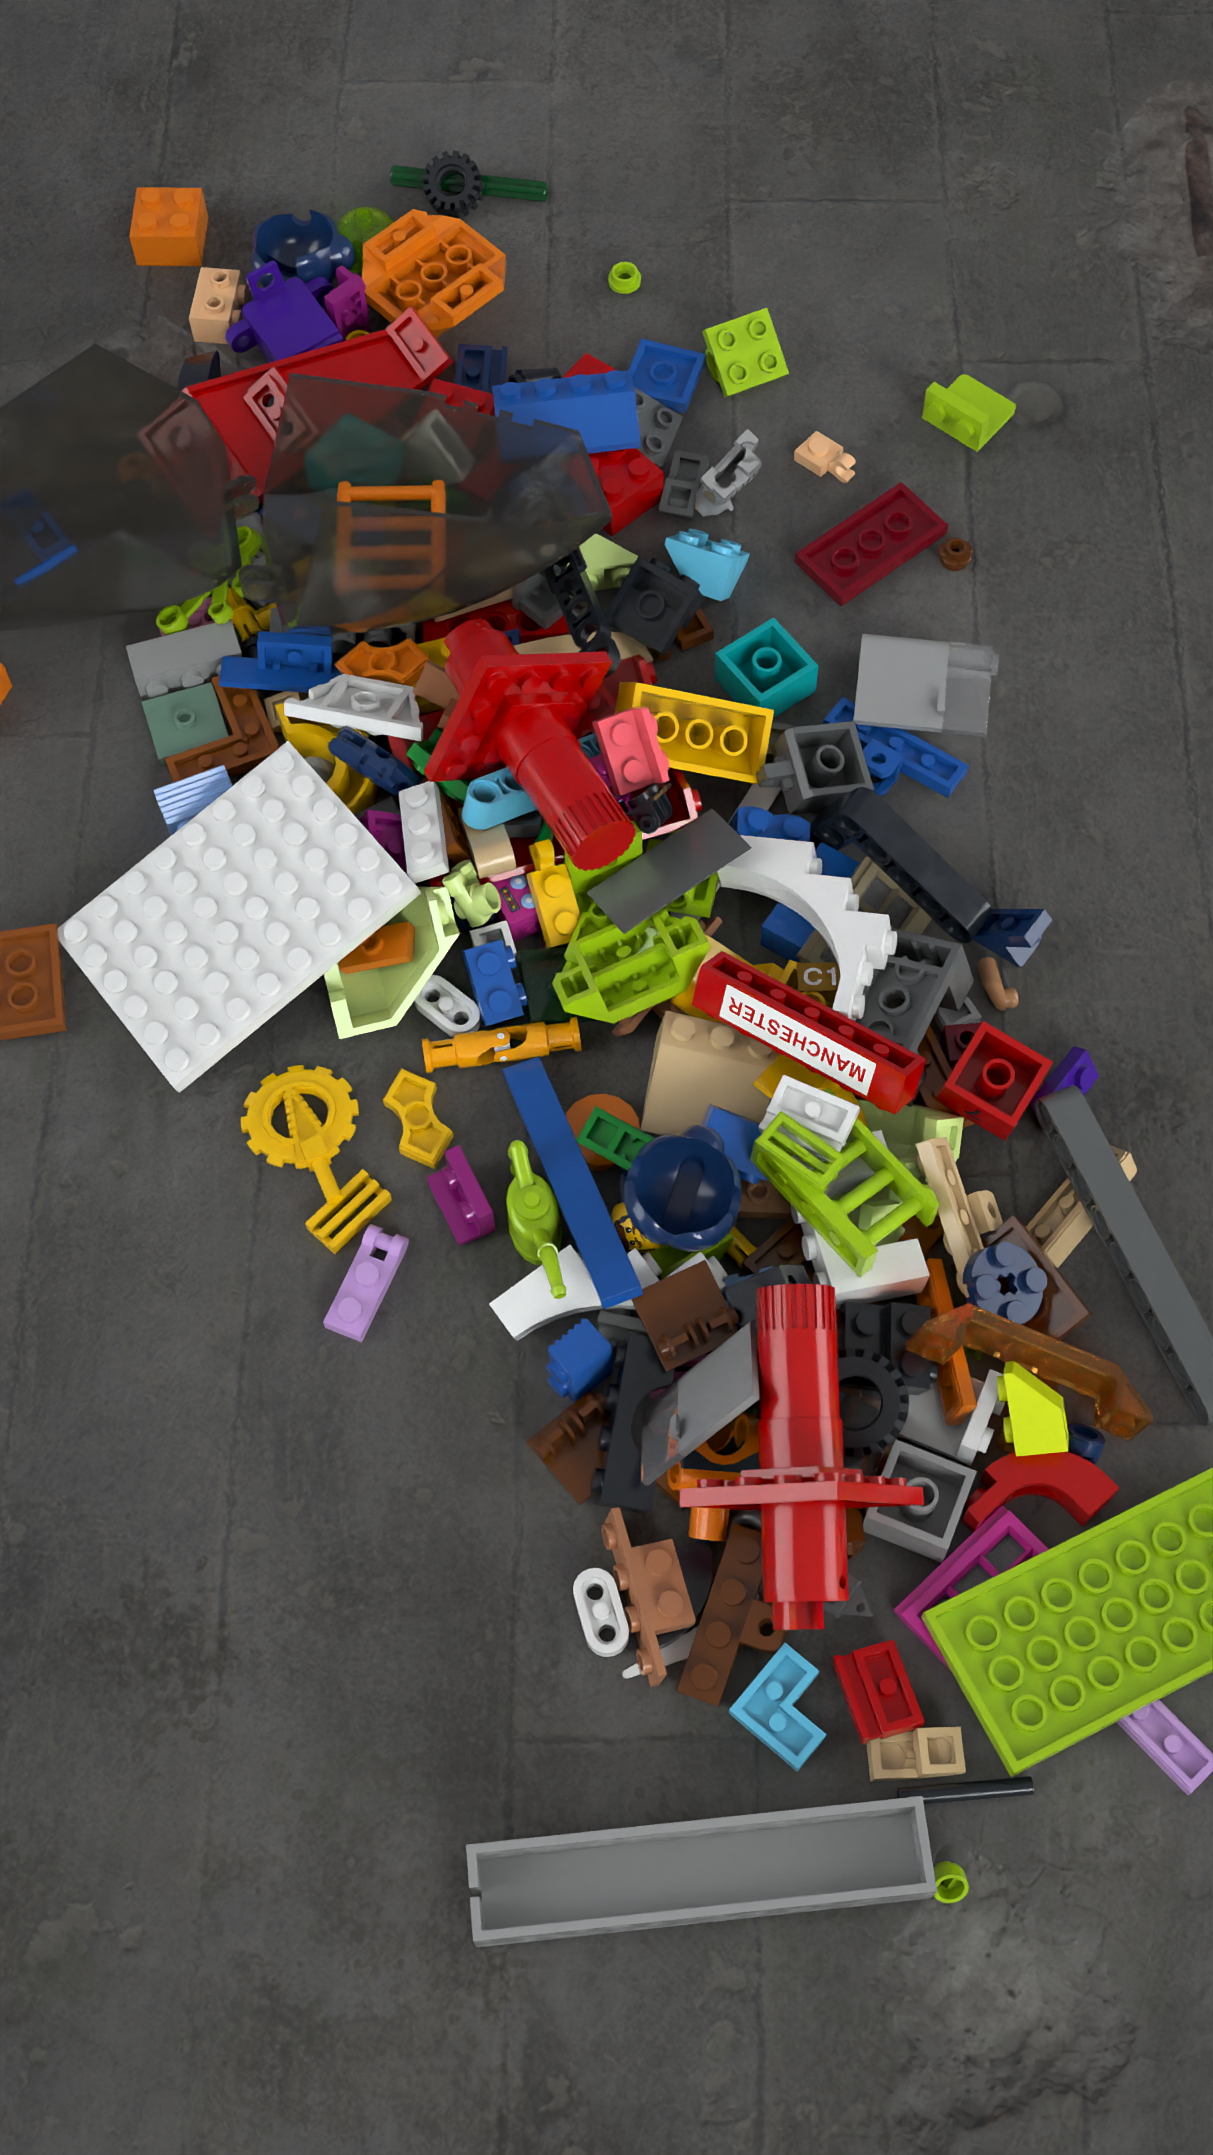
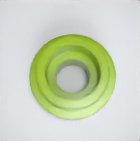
M619 262L613 266L609 273L608 284L617 293L629 294L640 287L641 274L634 264Z

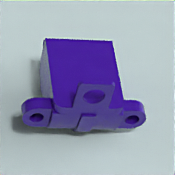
M270 261L246 276L254 300L243 306L242 316L244 319L233 324L225 334V339L234 352L243 353L257 345L269 363L344 341L338 328L323 310V307H325L324 297L334 289L329 281L324 277H317L304 284L300 278L293 277L284 282L275 261ZM268 273L273 274V280L268 286L264 288L257 287V282L261 276Z

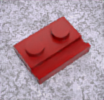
M894 1639L854 1650L848 1655L840 1656L839 1654L833 1657L832 1664L862 1745L877 1738L884 1739L916 1730L917 1728H923L925 1721Z

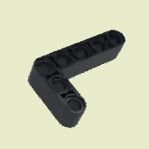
M865 787L854 789L824 807L810 824V842H814L815 850L821 842L837 851L851 843H855L955 940L962 943H970L992 915L990 904L874 791Z

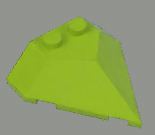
M589 896L591 904L587 912H582L564 954L566 963L562 973H556L552 982L565 1012L614 1024L686 992L711 947L697 919L689 916H684L683 919L669 916L668 911L662 908L623 934Z

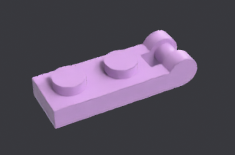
M373 1224L368 1226L363 1236L362 1244L323 1321L325 1328L359 1342L363 1341L405 1255L409 1243L408 1238L399 1234L393 1237L383 1233V1228ZM377 1248L388 1252L384 1261L373 1257Z

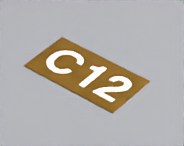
M837 962L797 963L798 991H837L841 977Z

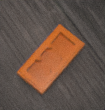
M409 921L380 927L339 961V970L344 974L412 962L415 927Z

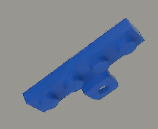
M842 697L824 718L823 724L853 721L855 703ZM855 724L869 774L880 779L879 783H872L873 791L879 797L886 794L899 779L900 772L949 798L967 774L969 765L903 729Z

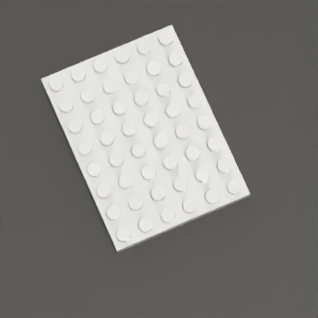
M287 741L58 928V937L63 947L165 1078L180 1093L422 893L322 778Z

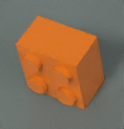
M137 187L129 235L137 266H202L208 224V214L202 188Z

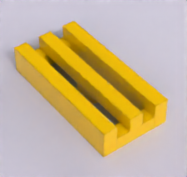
M364 1169L340 1190L343 1197L341 1202L335 1205L326 1203L305 1223L307 1230L334 1254L392 1201L391 1194L386 1189L383 1190L375 1179L372 1180ZM363 1186H365L363 1190H361L345 1207H343L328 1223H326L320 1229V1227L333 1214H335L350 1198H352ZM372 1194L377 1196L333 1239L329 1237V1235L345 1220L352 1216L356 1212V1209H358Z

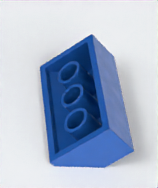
M613 370L608 373L593 375L578 374L573 377L557 379L543 378L538 381L522 383L507 382L503 385L492 386L501 463L641 448L635 389L631 370Z

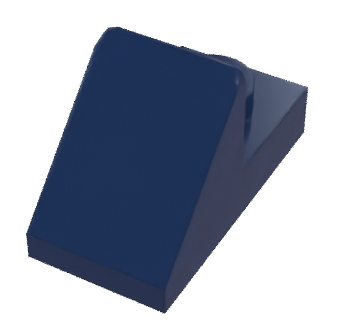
M992 909V915L973 939L1015 966L1022 967L1039 945L1043 932L1052 922V918L1045 909Z

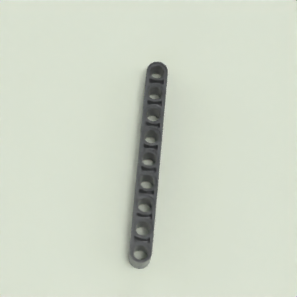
M1070 1085L1036 1099L1034 1109L1037 1119L1189 1408L1201 1425L1208 1426L1213 1424V1336L1085 1097L1077 1086Z

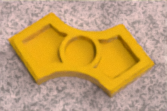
M401 1068L383 1099L384 1106L392 1110L399 1117L403 1125L399 1152L408 1158L435 1169L445 1153L444 1151H446L453 1139V1132L442 1124L434 1114L433 1098L437 1090L436 1083Z

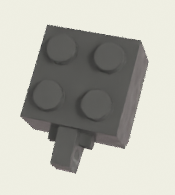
M854 721L799 726L785 730L771 746L774 763L762 765L760 771L756 773L759 788L781 787L789 814L791 815L821 812L824 807L858 787H865L872 791L874 789Z

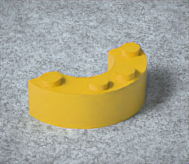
M284 703L275 705L285 741H289L302 757L323 758L335 766L333 775L326 784L353 815L374 805L378 785L352 769L329 751L328 743L334 737H337L338 732L342 728H336L327 723L285 716ZM354 729L356 732H359L360 734L368 738L365 731Z

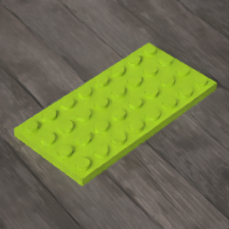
M1213 1467L923 1612L921 1618L1011 1777L1213 1672Z

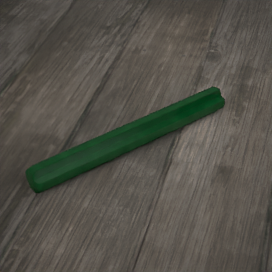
M394 165L390 171V183L393 186L423 189L424 182L422 177L423 174H427L426 169ZM449 174L443 179L441 190L461 193L465 187V179L459 174ZM481 174L484 184V190L481 191L485 196L540 202L547 200L549 189L546 181Z

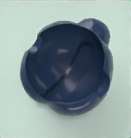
M309 209L311 219L308 221L299 220L291 213L275 215L260 222L252 235L253 251L250 263L251 269L254 271L270 261H275L284 282L293 277H298L306 284L317 277H324L331 284L337 276L336 269L342 265L347 270L352 268L356 260V253L352 242L338 232L334 221L329 216ZM264 274L258 281L266 287L272 282L273 274Z
M694 1125L687 1128L681 1134L658 1136L639 1150L624 1182V1203L632 1224L648 1241L660 1245H670L675 1249L688 1252L701 1251L716 1245L724 1239L737 1220L741 1200L740 1175L732 1159L725 1154L724 1142L717 1131L708 1126Z

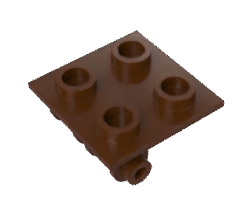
M706 1260L643 1288V1295L631 1299L666 1372L716 1349L739 1331L737 1326L739 1317L733 1307H728Z
M591 1390L526 1441L528 1446L579 1505L594 1494L590 1493L592 1474L595 1467L601 1468L604 1453L597 1450L599 1434L602 1425H609L611 1413L605 1408L606 1399L600 1393L595 1395ZM633 1438L636 1448L642 1455L645 1451Z

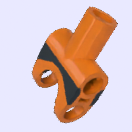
M747 1413L740 1414L735 1422L734 1431L731 1430L727 1442L724 1446L714 1451L709 1448L707 1441H705L686 1457H682L678 1454V1441L671 1437L667 1464L669 1487L672 1490L697 1488L698 1479L733 1481L736 1477H741V1470L760 1469L759 1419L757 1416ZM691 1508L688 1536L710 1541H726L729 1510Z

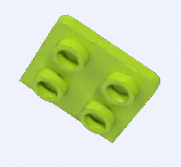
M963 374L947 389L936 382H933L926 389L922 418L978 452L1014 415L1016 405L969 375Z

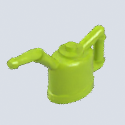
M515 1140L508 1149V1156L511 1159L510 1172L514 1176L508 1188L506 1199L510 1237L516 1250L525 1260L534 1265L543 1264L551 1286V1294L554 1299H561L566 1296V1286L563 1284L558 1260V1253L562 1242L558 1202L549 1184L542 1177L532 1173L526 1145L520 1140Z

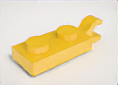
M551 840L539 841L529 846L536 871L526 874L548 949L570 942L581 915L566 863L555 866V855Z

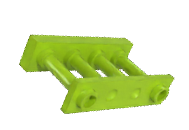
M829 1088L824 1091L836 1096ZM856 1118L847 1137V1145L840 1150V1153L848 1158L847 1165L860 1156L875 1174L838 1201L831 1200L825 1193H819L755 1147L756 1140H754L750 1158L751 1162L859 1278L873 1267L878 1252L876 1243L914 1215L926 1227L931 1225L935 1219L940 1203L937 1201L932 1189L926 1184H921L858 1118ZM772 1138L769 1139L770 1142L791 1157L794 1155ZM827 1160L823 1162L829 1167L833 1164ZM815 1169L811 1170V1171L814 1172L816 1175H818L820 1178L823 1176L821 1173H819V1172L816 1171ZM885 1186H888L903 1203L867 1230H859L849 1220L847 1214Z

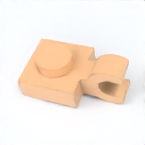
M815 431L794 451V461L820 477L828 471L841 482L847 483L855 475V472L849 468L856 463V460L850 454L843 453L841 445L818 431Z

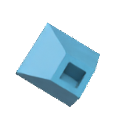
M691 528L688 529V532L679 531V534L666 537L664 545L680 576L682 574L699 583V591L704 596L719 601L730 598L750 553L740 550L741 544L721 539L720 543L708 540L709 534Z

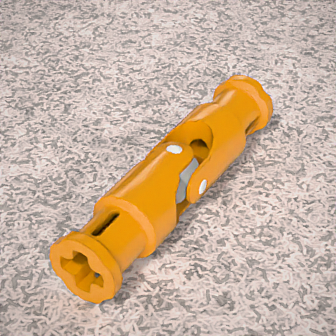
M577 1017L570 1018L569 1022L546 1025L545 1022L502 1027L490 1031L482 1030L455 1034L453 1039L432 1042L428 1038L422 1039L426 1073H432L434 1068L458 1065L459 1068L487 1065L492 1062H508L538 1056H549L551 1051L572 1048L575 1052L582 1051ZM510 1039H517L523 1041V1043L511 1049L509 1041Z

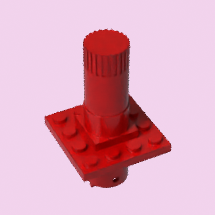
M474 619L457 626L444 640L445 645L451 652L445 664V672L459 693L460 698L424 769V773L429 781L477 779L507 767L517 783L524 788L575 867L583 871H593L617 860L619 856L624 854L625 850H628L629 845L633 843L636 829L581 749L580 742L574 735L577 726L612 664L607 653L604 651L519 654L507 635L500 630L493 629L490 623L485 620Z
M820 1284L771 1285L756 1290L760 1421H758L760 1469L741 1470V1477H736L733 1481L698 1479L697 1488L679 1489L680 1507L761 1511L763 1602L772 1603L771 1619L773 1630L824 1629L823 1602L849 1601L846 1509L924 1505L923 1487L906 1486V1478L864 1476L860 1469L844 1468L842 1419H840L835 1287Z

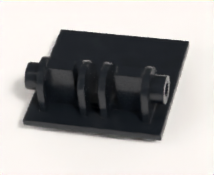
M654 783L627 801L628 806L624 800L619 802L627 816L631 815L638 828L643 833H654L673 813L672 804L665 794L672 785L668 783L659 788Z

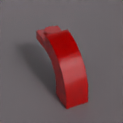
M1012 1452L996 1460L984 1470L980 1482L988 1490L986 1491L981 1486L966 1500L965 1506L968 1509L962 1522L974 1533L1002 1505L1004 1506L1011 1500L1021 1496L1037 1495L1058 1503L1084 1527L1113 1499L1119 1487L1097 1466L1070 1452L1017 1457L1016 1453Z

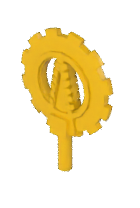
M304 1065L287 1067L288 1072L278 1076L274 1073L270 1074L260 1081L262 1087L256 1093L250 1092L244 1103V1107L248 1108L247 1116L241 1117L242 1133L249 1132L251 1140L246 1142L256 1156L261 1152L268 1157L266 1161L271 1165L282 1168L284 1163L295 1164L296 1169L308 1167L310 1172H315L329 1205L338 1204L342 1201L343 1197L329 1165L332 1164L330 1158L340 1152L338 1146L344 1139L350 1141L356 1130V1125L352 1124L353 1116H359L357 1099L350 1100L348 1093L352 1091V1087L343 1077L336 1080L331 1076L333 1074L332 1070L317 1066L315 1070L304 1069ZM300 1094L315 1095L324 1101L328 1108V1115L324 1125L318 1120V1117L309 1108V1105ZM283 1100L290 1138L280 1135L272 1127L274 1110Z

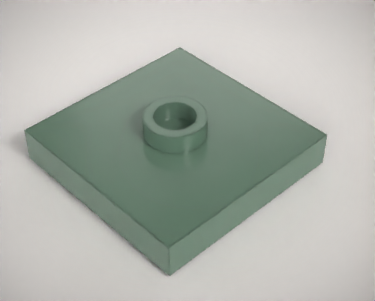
M212 682L141 701L161 766L166 765L164 758L228 736Z

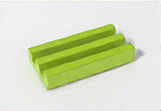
M782 1111L777 1114L755 1141V1147L821 1194L826 1191L828 1184L831 1181L833 1182L838 1176L840 1169H843L848 1163L846 1156ZM780 1126L784 1127L833 1162L830 1167L777 1129ZM772 1138L773 1140H775L777 1143H779L784 1148L789 1150L791 1153H793L795 1156H797L802 1161L807 1163L809 1166L814 1168L816 1171L821 1173L823 1176L820 1178L814 1172L809 1170L807 1167L802 1165L800 1162H798L793 1157H791L786 1152H784L779 1147L770 1142L769 1139Z

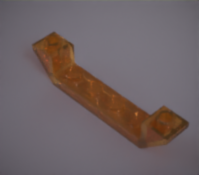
M970 1303L926 1321L906 1343V1350L943 1365L963 1344L970 1349H976L1003 1362L1015 1361L1027 1371L1037 1374L1043 1379L1054 1381L1076 1390L1080 1394L1095 1398L1093 1426L1119 1438L1131 1441L1153 1422L1152 1412L1117 1364Z

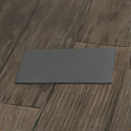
M710 809L588 891L587 894L619 930L625 934L752 847L713 809Z

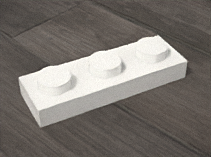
M428 781L399 791L407 875L414 883H418L448 873L449 866L439 788L435 782Z

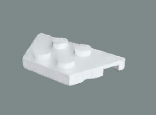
M342 674L331 679L326 684H320L309 689V698L303 701H298L291 697L284 702L285 716L327 723L336 728L347 726L366 731L372 735L384 734L415 741L423 740V723L419 720L418 703H416V695L413 693L414 688L411 686Z

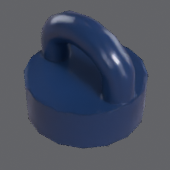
M1071 1423L1067 1425L1069 1433L1068 1452L1080 1455L1092 1464H1096L1106 1441L1103 1434L1084 1424Z

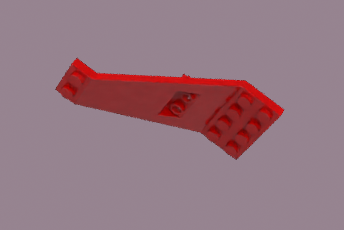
M410 306L384 330L187 386L143 426L137 434L209 539L218 543L230 532L221 519L226 517L234 521L239 516L249 515L266 498L305 471L303 453L345 411L373 424L427 386L452 364L453 360L419 313ZM274 397V403L269 407L268 402ZM293 423V430L287 434V427Z

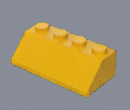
M620 682L615 713L632 707L648 708L649 712L656 719L658 725L656 736L660 749L665 752L668 758L669 768L758 784L756 773L765 764L774 710L637 682Z

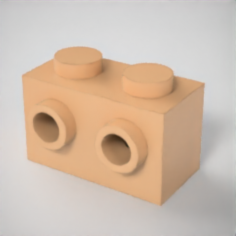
M201 267L189 315L194 342L228 344L225 334L233 324L243 319L242 306L248 303L249 298L248 286L243 285L240 270Z

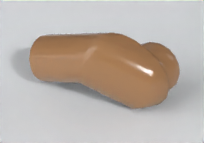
M991 957L979 960L977 969L981 984L993 1006L1001 1011H1005L1006 1008H1015L1018 1005L1017 990L1013 987L1004 989L996 961Z

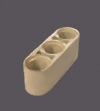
M463 807L457 808L459 820L478 878L481 879L516 870L514 853L504 824L501 823L484 830L471 828L462 819Z

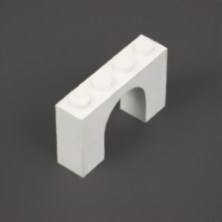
M882 1130L872 1132L887 1148ZM792 1156L809 1170L814 1169L797 1156ZM815 1156V1157L818 1158L820 1161H822V1162L825 1161L824 1159ZM859 1156L838 1172V1176L833 1182L831 1181L828 1184L824 1193L831 1199L837 1194L851 1191L875 1174V1172ZM791 1205L793 1220L796 1224H801L804 1233L802 1237L804 1256L806 1260H812L816 1272L813 1275V1283L835 1287L836 1309H840V1305L846 1301L866 1304L922 1293L930 1274L918 1238L876 1246L878 1252L872 1269L859 1278Z

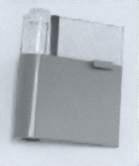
M862 634L853 721L857 725L986 737L991 675L997 676L999 654L993 653V646Z

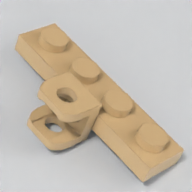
M947 1137L928 1139L915 1144L918 1151V1167L927 1178L929 1187L935 1193L937 1201L940 1203L936 1214L940 1217L944 1229V1245L948 1253L953 1256L958 1271L956 1274L958 1287L968 1298L970 1296L967 1291V1283L963 1284L965 1265L976 1251L984 1248L980 1235L996 1230L1003 1224L992 1192L983 1190L966 1195Z

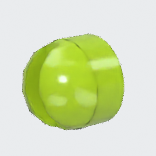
M942 1861L934 1866L937 1888L934 1897L943 1903H955L963 1899L968 1893L969 1885L966 1874L961 1866L950 1861Z

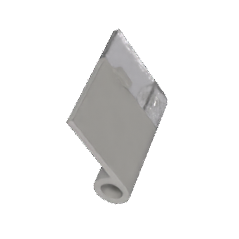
M757 1319L751 1320L643 1407L641 1482L646 1486L654 1482L759 1400Z

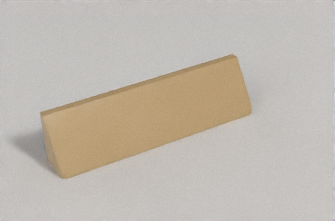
M1110 1145L1130 1181L1137 1172L1131 1153ZM1067 1177L1026 1228L1058 1268L1092 1228L1093 1224Z

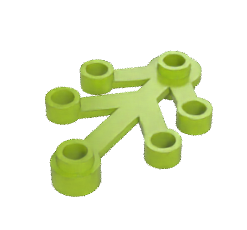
M240 526L234 529L227 538V544L209 550L201 549L193 554L190 563L197 572L186 576L178 575L169 581L167 590L176 600L185 599L191 593L192 588L199 587L181 607L170 605L160 611L156 618V624L165 635L188 630V618L211 593L212 604L209 606L208 614L217 624L228 622L233 616V609L227 603L229 572L235 566L236 577L232 581V588L242 598L248 597L255 592L257 583L250 576L251 559L258 553L262 543V538L256 530L250 529L247 526ZM222 560L218 565L214 566L215 561Z

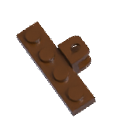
M733 1523L677 1692L720 1707L740 1644L769 1654L777 1653L784 1644L788 1630H775L770 1636H763L760 1632L763 1624L767 1622L772 1623V1605L756 1600L763 1579L761 1532Z

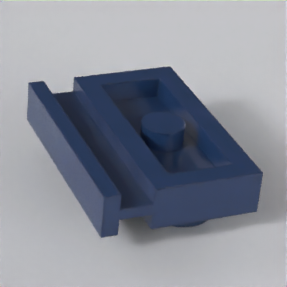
M459 344L454 384L493 394L492 386L505 383L508 357L507 347L502 346V350H496L488 345Z

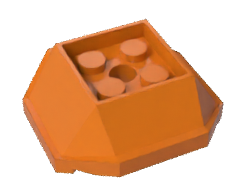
M412 209L363 244L362 280L366 286V303L391 323L411 306L419 313L435 337L439 338L504 291L506 255L461 219L444 215H427L425 211Z

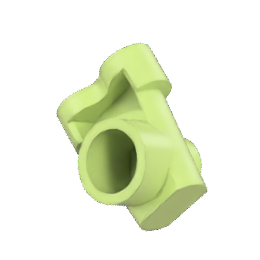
M464 860L456 864L451 869L452 873L447 875L442 882L449 891L450 897H454V909L458 917L467 919L471 927L474 928L485 924L492 914L500 910L501 900L494 885L491 883L480 885L477 879L478 874L470 860Z

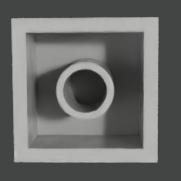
M895 1439L881 1476H885V1478H906V1486L923 1487L924 1505L870 1507L863 1523L864 1532L942 1563L977 1471Z

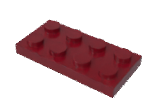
M900 482L795 553L794 562L839 606H843L946 535L948 524L908 487Z

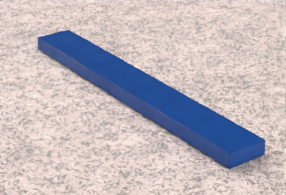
M539 1056L502 1069L506 1083L603 1310L643 1295L640 1282Z

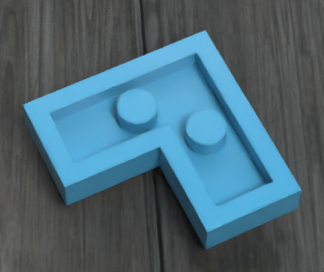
M784 1643L729 1709V1714L798 1772L825 1739L826 1734L793 1707L818 1676L819 1670L787 1643Z

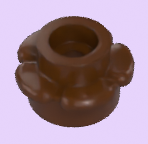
M949 538L946 540V543H942L938 548L941 564L950 571L964 569L972 559V546L960 538Z

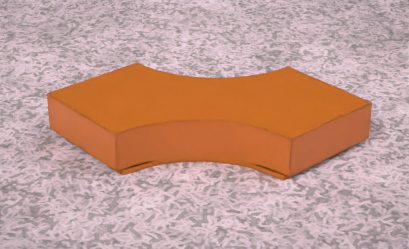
M407 638L395 646L385 648L373 647L361 641L334 665L341 674L412 686L419 680L428 660L431 661V659L411 639Z

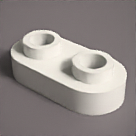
M431 975L414 1000L417 1010L453 1038L455 1034L478 1031L481 1019L476 1003L443 977ZM431 996L439 997V1000L436 1002L427 1001ZM460 1018L468 1020L463 1025H458L455 1021Z
M600 1568L587 1569L578 1575L573 1586L574 1600L586 1642L589 1648L597 1655L603 1657L615 1656L623 1651L629 1639V1627L614 1578L607 1571ZM598 1587L603 1591V1596L598 1600H592L587 1596L589 1589ZM609 1628L616 1635L612 1641L605 1642L600 1639L599 1633L603 1629Z

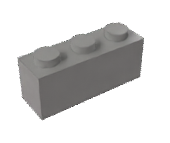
M231 619L224 624L212 623L126 646L134 679L142 701L212 682L211 678L220 675L223 656L242 657Z

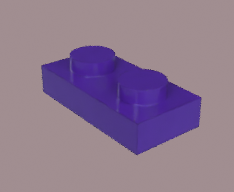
M1076 1046L1070 1050L1029 1102L1034 1113V1102L1036 1099L1070 1085L1077 1086L1084 1096L1088 1089L1093 1086L1099 1075L1087 1050Z

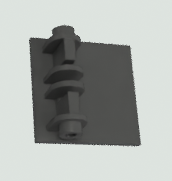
M634 387L641 448L637 449L661 469L683 416Z

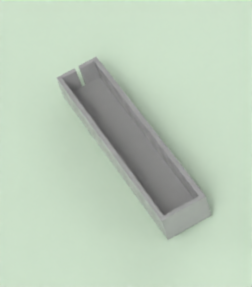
M922 1796L466 1845L469 1889L473 1895L481 1894L482 1901L480 1897H470L472 1935L476 1947L930 1899L937 1892Z

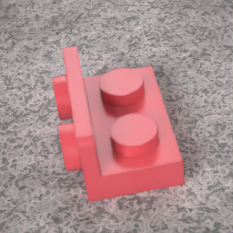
M632 707L592 722L615 796L627 794L653 783L669 781L667 772L669 770V761L665 752L660 749L656 736L658 725L655 717L649 712L647 707Z

